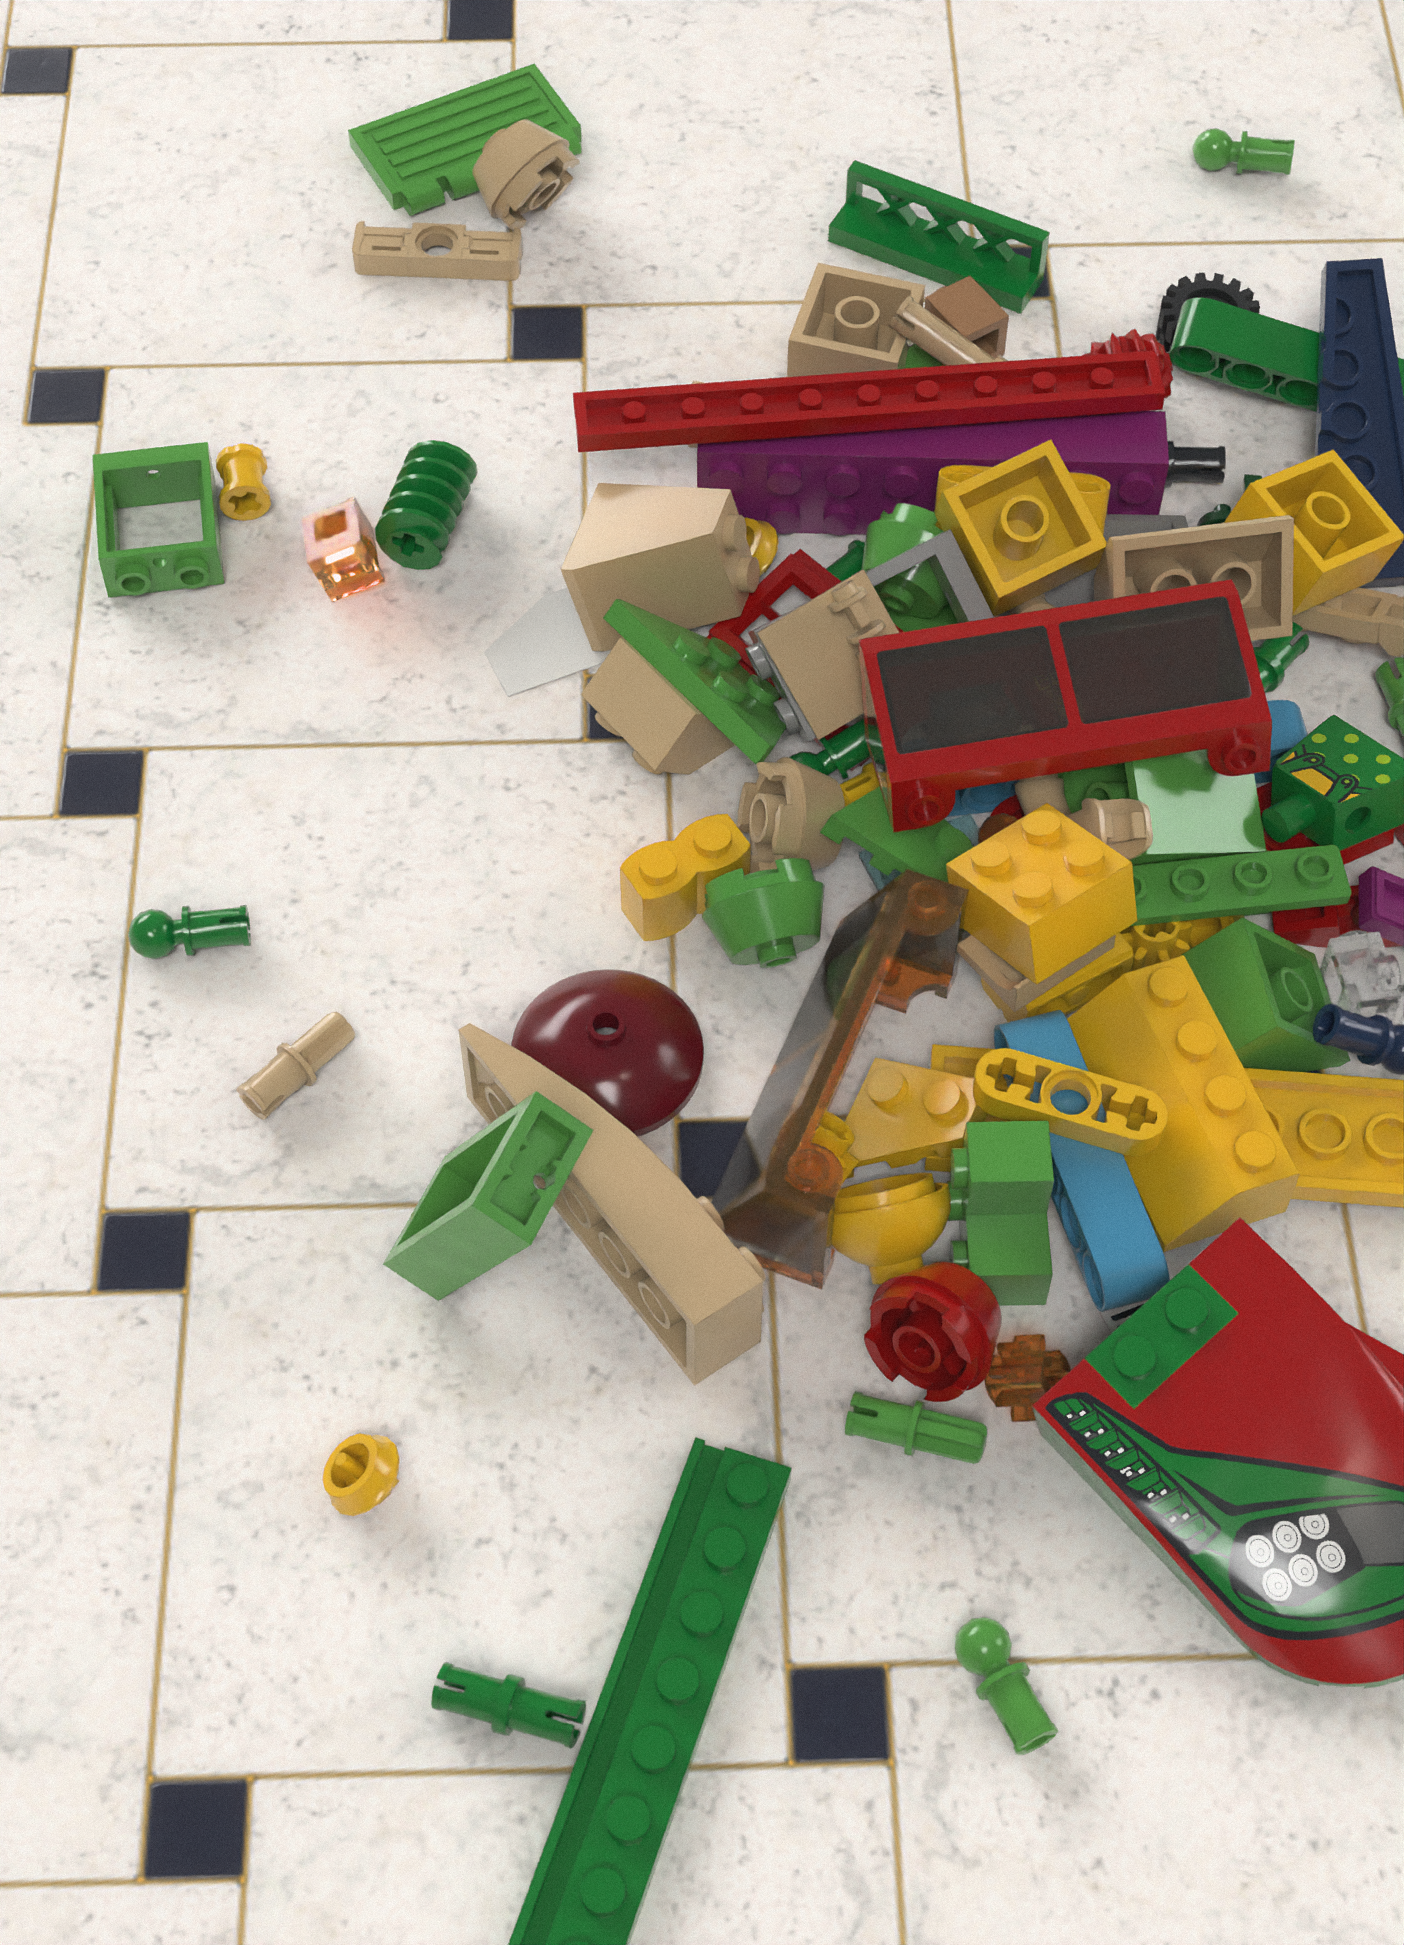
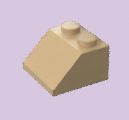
M619 638L581 693L583 698L597 711L595 714L597 722L609 732L623 737L634 749L632 752L634 760L654 774L660 775L663 772L690 775L735 746L729 738L624 638Z

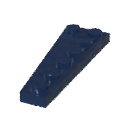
M1383 259L1326 261L1321 272L1315 457L1334 449L1404 534V396ZM1404 540L1376 578L1360 586V588L1404 585Z

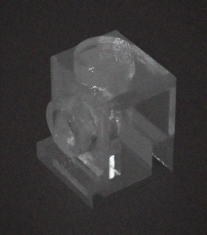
M1356 930L1342 934L1338 938L1329 939L1320 971L1331 1004L1368 1018L1374 1015L1388 1017L1392 1021L1393 1026L1403 1025L1404 984H1401L1399 963L1394 955H1387L1379 931L1367 933L1366 931Z

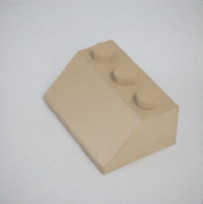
M1286 515L1109 537L1094 575V601L1232 579L1240 596L1251 641L1292 636L1294 518Z

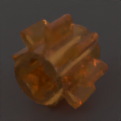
M1044 1334L1018 1335L1014 1337L1013 1342H1001L996 1345L998 1354L993 1355L989 1373L984 1379L988 1396L996 1407H1011L1010 1415L1012 1422H1036L1032 1405L1071 1371L1067 1358L1061 1353L1060 1349L1045 1350L1046 1341Z

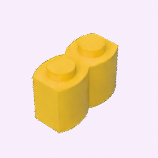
M716 814L691 823L677 835L674 841L656 842L637 850L620 866L622 912L643 941L660 940L678 933L688 926L697 914H703L706 910L704 894H707L705 888L707 883L723 874L743 868L744 876L750 874L751 844L728 814Z

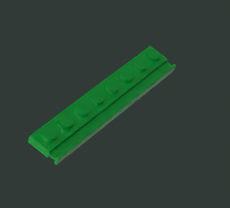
M695 1437L508 1945L630 1944L791 1481V1467L725 1447L724 1450L705 1445V1440Z

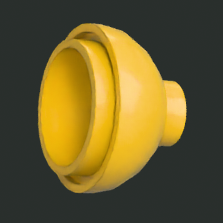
M932 1173L895 1175L857 1183L827 1194L828 1205L819 1208L816 1211V1215L823 1236L839 1253L854 1262L869 1266L872 1283L883 1284L891 1278L924 1266L922 1254L935 1244L945 1229L951 1212V1194L947 1183H934Z

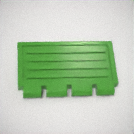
M535 63L348 130L350 147L392 209L397 210L404 207L410 216L444 204L445 197L443 192H447L452 200H456L480 191L472 171L476 161L483 153V146L497 131L503 128L507 129L520 120L527 119L568 140L569 150L574 156L581 154L582 151L580 144L582 142L581 125Z

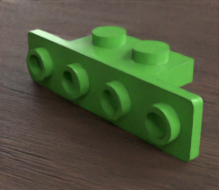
M1335 845L1132 865L1137 922L1130 926L1235 915L1268 914L1273 911L1346 904L1351 896V888L1339 848Z

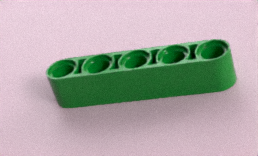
M1192 298L1182 304L1169 355L1171 362L1176 367L1198 376L1317 412L1319 332L1213 299ZM1398 357L1404 396V359Z

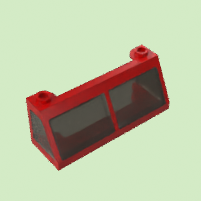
M1232 579L859 639L865 739L893 832L929 827L941 822L950 814L955 805V790L1206 749L1207 759L1212 769L1221 775L1241 776L1270 771L1272 718L1240 596Z

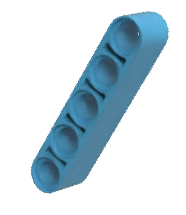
M1061 1010L998 1024L994 1027L995 1049H1014L1088 1071L1071 1027ZM1003 1074L1009 1087L1013 1084L1014 1077ZM1034 1083L1033 1093L1030 1096L1031 1102L1038 1103L1041 1083ZM1060 1090L1050 1098L1053 1106L1064 1114L1076 1115L1088 1108V1103L1084 1096L1074 1090ZM1101 1103L1096 1121L1104 1123L1106 1112ZM1050 1133L1054 1175L1051 1198L1094 1305L1099 1311L1104 1312L1149 1300L1170 1281L1169 1271L1164 1253L1123 1154Z

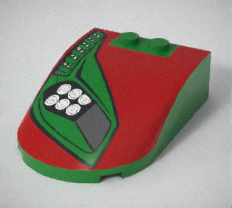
M1239 1217L1032 1405L1040 1434L1249 1653L1261 1662L1285 1676L1319 1686V1684L1340 1687L1364 1686L1365 1689L1404 1679V1389L1335 1310Z

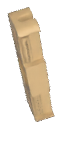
M360 221L356 224L352 245L355 272L360 275L515 281L520 276V260L523 253L521 230L517 227H514L513 232L466 231V225L412 223V228L367 227L365 226V221ZM432 246H446L451 249L447 254L441 256H431L425 253Z

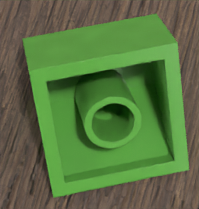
M1242 917L1182 954L1191 967L1244 1068L1307 1072L1340 1067L1351 1061L1347 1051L1333 1046H1325L1314 1040L1313 1023L1315 1017L1323 1006L1331 1004L1314 953Z

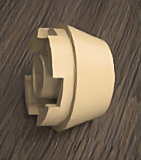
M523 119L507 129L503 128L497 131L488 139L482 148L483 153L474 165L472 174L491 217L500 218L511 230H514V227L521 228L525 226L527 220L522 216L523 214L539 206L546 210L560 197L573 180V177L566 170L568 167H575L580 161L569 150L568 140L527 119Z
M788 757L780 758L775 763L758 762L756 766L758 774H760L756 783H744L737 819V827L742 833H749L752 851L750 872L777 869L775 860L786 858L807 859L810 861L812 871L830 866L840 852L843 839L840 844H837L820 833L831 815L845 807L844 796L839 783L834 778Z

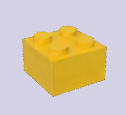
M1048 440L943 490L935 511V516L942 530L945 532L951 529L994 617L1097 568L1107 544L1052 440Z
M1334 449L1250 483L1224 522L1229 523L1286 515L1294 518L1293 616L1373 581L1404 540V534Z
M1045 803L946 864L954 922L1036 985L1137 922L1132 862L1048 803Z

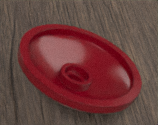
M593 970L572 975L556 982L540 993L528 1005L516 1025L511 1042L512 1047L532 1057L584 1092L637 1137L660 1128L679 1114L695 1093L703 1070V1037L696 1017L689 1006L666 985L653 978L631 971ZM601 1028L616 1029L614 1033L609 1035H602L596 1032Z

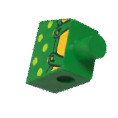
M1336 715L1330 716L1276 761L1272 769L1271 806L1262 813V823L1266 832L1272 839L1281 843L1301 832L1320 846L1335 845L1341 851L1404 824V758Z

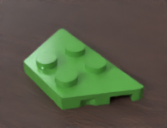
M616 599L603 619L755 764L764 762L786 729L785 723L780 720L773 706V703L778 701L780 697L777 689L767 680L761 681L757 675H750L738 663L741 659L740 654L726 642L714 637L708 639L626 601Z

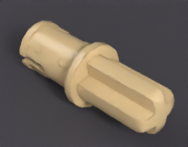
M332 1012L324 1016L292 1045L282 1042L276 1049L277 1055L259 1072L237 1087L236 1090L240 1094L239 1097L255 1116L265 1120L284 1100L304 1084L312 1086L316 1082L315 1072L354 1039L355 1032L352 1026L340 1013Z

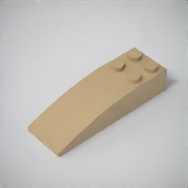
M471 1023L460 1028L458 1031L467 1098L488 1124H491L537 1091L594 1130L556 1198L553 1207L693 1385H697L760 1343L762 1312H764L762 1303L763 1282L765 1281L764 1271L757 1258L747 1247L741 1246L737 1249L723 1232V1221L713 1204L704 1196L696 1199L685 1184L632 1131L584 1092L532 1057ZM534 1176L533 1181L538 1188H545L544 1179L540 1176Z

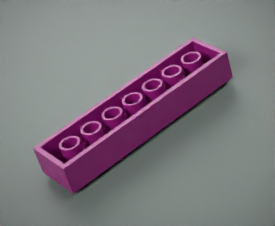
M1137 411L697 444V488L731 489L739 515H742L744 518L768 522L779 534L866 535L868 525L873 521L879 520L883 511L887 514H892L898 503L911 504L934 512L940 469L951 465L994 467L1048 440H1052L1069 472L1095 475L1110 483L1107 514L1159 515L1169 468L1165 411Z

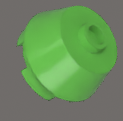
M898 503L892 514H887L883 511L879 520L871 522L867 527L861 570L864 569L866 572L944 532L935 526L938 521L935 513L904 503ZM927 559L874 586L883 605L895 612L913 617L932 618L949 604Z
M802 858L775 860L777 869L757 871L745 876L743 868L723 874L705 885L707 894H704L706 910L701 917L733 964H760L761 968L785 965L796 960L797 953L813 947L820 941L825 885L822 882L816 881L809 860Z

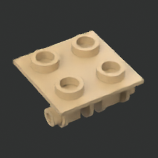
M864 569L757 632L817 740L864 713L859 639L899 633Z

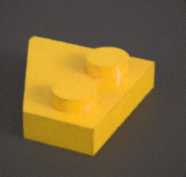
M875 1057L845 1120V1123L850 1127L855 1136V1141L847 1152L859 1160L856 1167L886 1161L893 1169L916 1164L928 1156H938L940 1158L951 1156L952 1148H962L966 1122H984L988 1115L974 1100L972 1092L974 1078ZM854 1169L847 1179L854 1177Z

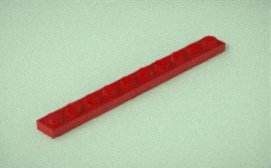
M1153 350L574 392L573 409L578 453L1163 410L1166 392L1156 353Z

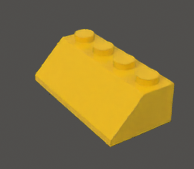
M1184 955L1123 974L1067 1018L1089 1072L1147 1088L1159 1095L1166 1104L1168 1120L1160 1145L1153 1152L1144 1156L1123 1155L1163 1252L1223 1233L1239 1217L1247 1224L1286 1212L1300 1173ZM1101 1101L1105 1112H1107L1109 1103ZM1131 1112L1126 1127L1139 1131L1140 1126L1143 1124L1144 1116Z

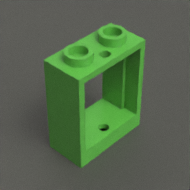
M208 442L92 455L98 560L108 597L136 596L143 593L186 588L196 589L203 586L224 584L216 480ZM151 470L159 471L157 473H149ZM200 499L203 541L120 550L117 509Z

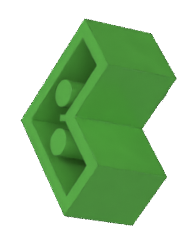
M966 1122L963 1147L951 1149V1181L946 1182L949 1185L951 1194V1212L947 1221H959L960 1240H952L950 1243V1262L963 1266L980 1277L995 1295L999 1306L1046 1305L1053 1275L1047 1218L1054 1184L1049 1122Z

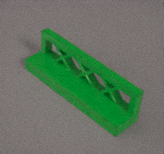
M854 160L847 170L846 202L829 224L828 242L945 286L952 285L971 276L1000 307L1021 314L1044 279L1050 232ZM863 184L877 189L886 202L880 203L863 197ZM916 203L926 207L934 220L928 221L918 217L909 204ZM964 221L974 225L983 238L976 239L966 235L958 225V222ZM1013 239L1032 246L1031 258L1015 253L1006 241Z

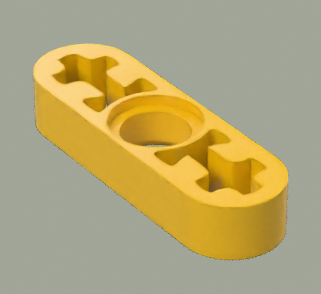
M999 1048L987 1052L976 1065L972 1088L973 1097L977 1105L992 1116L1009 1121H1048L1049 1133L1127 1156L1147 1155L1153 1152L1163 1139L1168 1120V1110L1162 1098L1147 1088L1009 1048ZM1001 1074L1014 1077L1013 1084L1008 1087L1007 1092L995 1089V1082L1000 1079ZM1035 1082L1042 1084L1038 1103L1030 1101ZM1060 1090H1074L1084 1096L1088 1103V1108L1076 1115L1064 1114L1053 1106L1050 1098ZM1101 1101L1109 1103L1104 1123L1096 1121ZM1131 1112L1144 1116L1143 1124L1140 1126L1139 1131L1126 1127Z

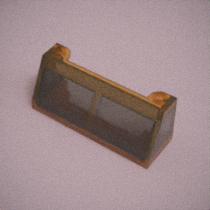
M906 869L840 920L711 1202L723 1221V1232L737 1249L741 1246L747 1247L757 1258L762 1268L821 1290L823 1289L834 1263L835 1249L831 1247L835 1200L842 1186L843 1169L839 1159L833 1152L821 1145L812 1143L825 1112L829 1111L875 1005L878 1004L906 1014L910 1001L923 992L935 990L936 996L947 999L957 976L960 954L957 952V944L962 941L969 889Z

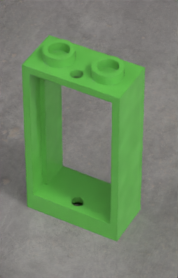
M535 1091L443 1158L383 1265L439 1301L529 1247L594 1130ZM534 1176H540L544 1179L545 1188L537 1189L534 1186Z

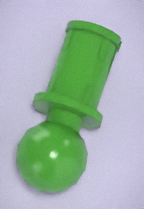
M1214 128L1202 132L1196 138L1192 148L1196 163L1201 168L1209 171L1221 170L1229 162L1238 163L1237 174H1242L1243 169L1290 175L1295 140L1248 136V131H1242L1241 141H1232V138L1226 131Z
M988 1617L972 1618L961 1626L956 1634L954 1649L957 1660L968 1672L984 1677L985 1680L976 1688V1694L980 1700L989 1701L1013 1743V1749L1016 1754L1025 1755L1051 1741L1056 1736L1055 1734L1058 1733V1729L1051 1722L1026 1678L1030 1673L1028 1665L1025 1662L1010 1665L1008 1662L1011 1657L1012 1647L1009 1632L996 1620Z

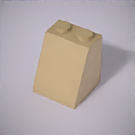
M598 483L560 569L592 651L602 652L611 650L619 638H623L603 619L616 599L626 601L689 630L741 616L749 593H753L757 589L760 576L759 562L756 557H752L747 543L746 522L744 517L738 514L731 489Z

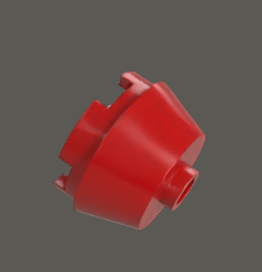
M933 1262L891 1278L879 1286L869 1308L871 1310V1328L864 1334V1342L873 1362L887 1379L893 1382L898 1375H901L914 1386L927 1390V1394L923 1399L931 1402L954 1400L965 1391L971 1390L983 1382L991 1367L1001 1329L1002 1315L995 1295L980 1277L967 1268L955 1263Z

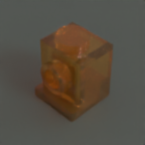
M355 497L302 517L307 563L332 602L385 582L384 573L378 562L374 528Z

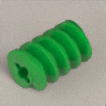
M436 440L419 442L409 449L404 459V464L398 473L397 481L389 494V498L382 510V515L375 527V539L381 550L391 560L403 567L415 570L431 569L439 565L443 558L441 552L446 549L450 541L449 534L453 532L457 524L456 517L460 515L464 507L463 501L471 490L470 484L473 483L478 473L475 461L467 452L448 442Z

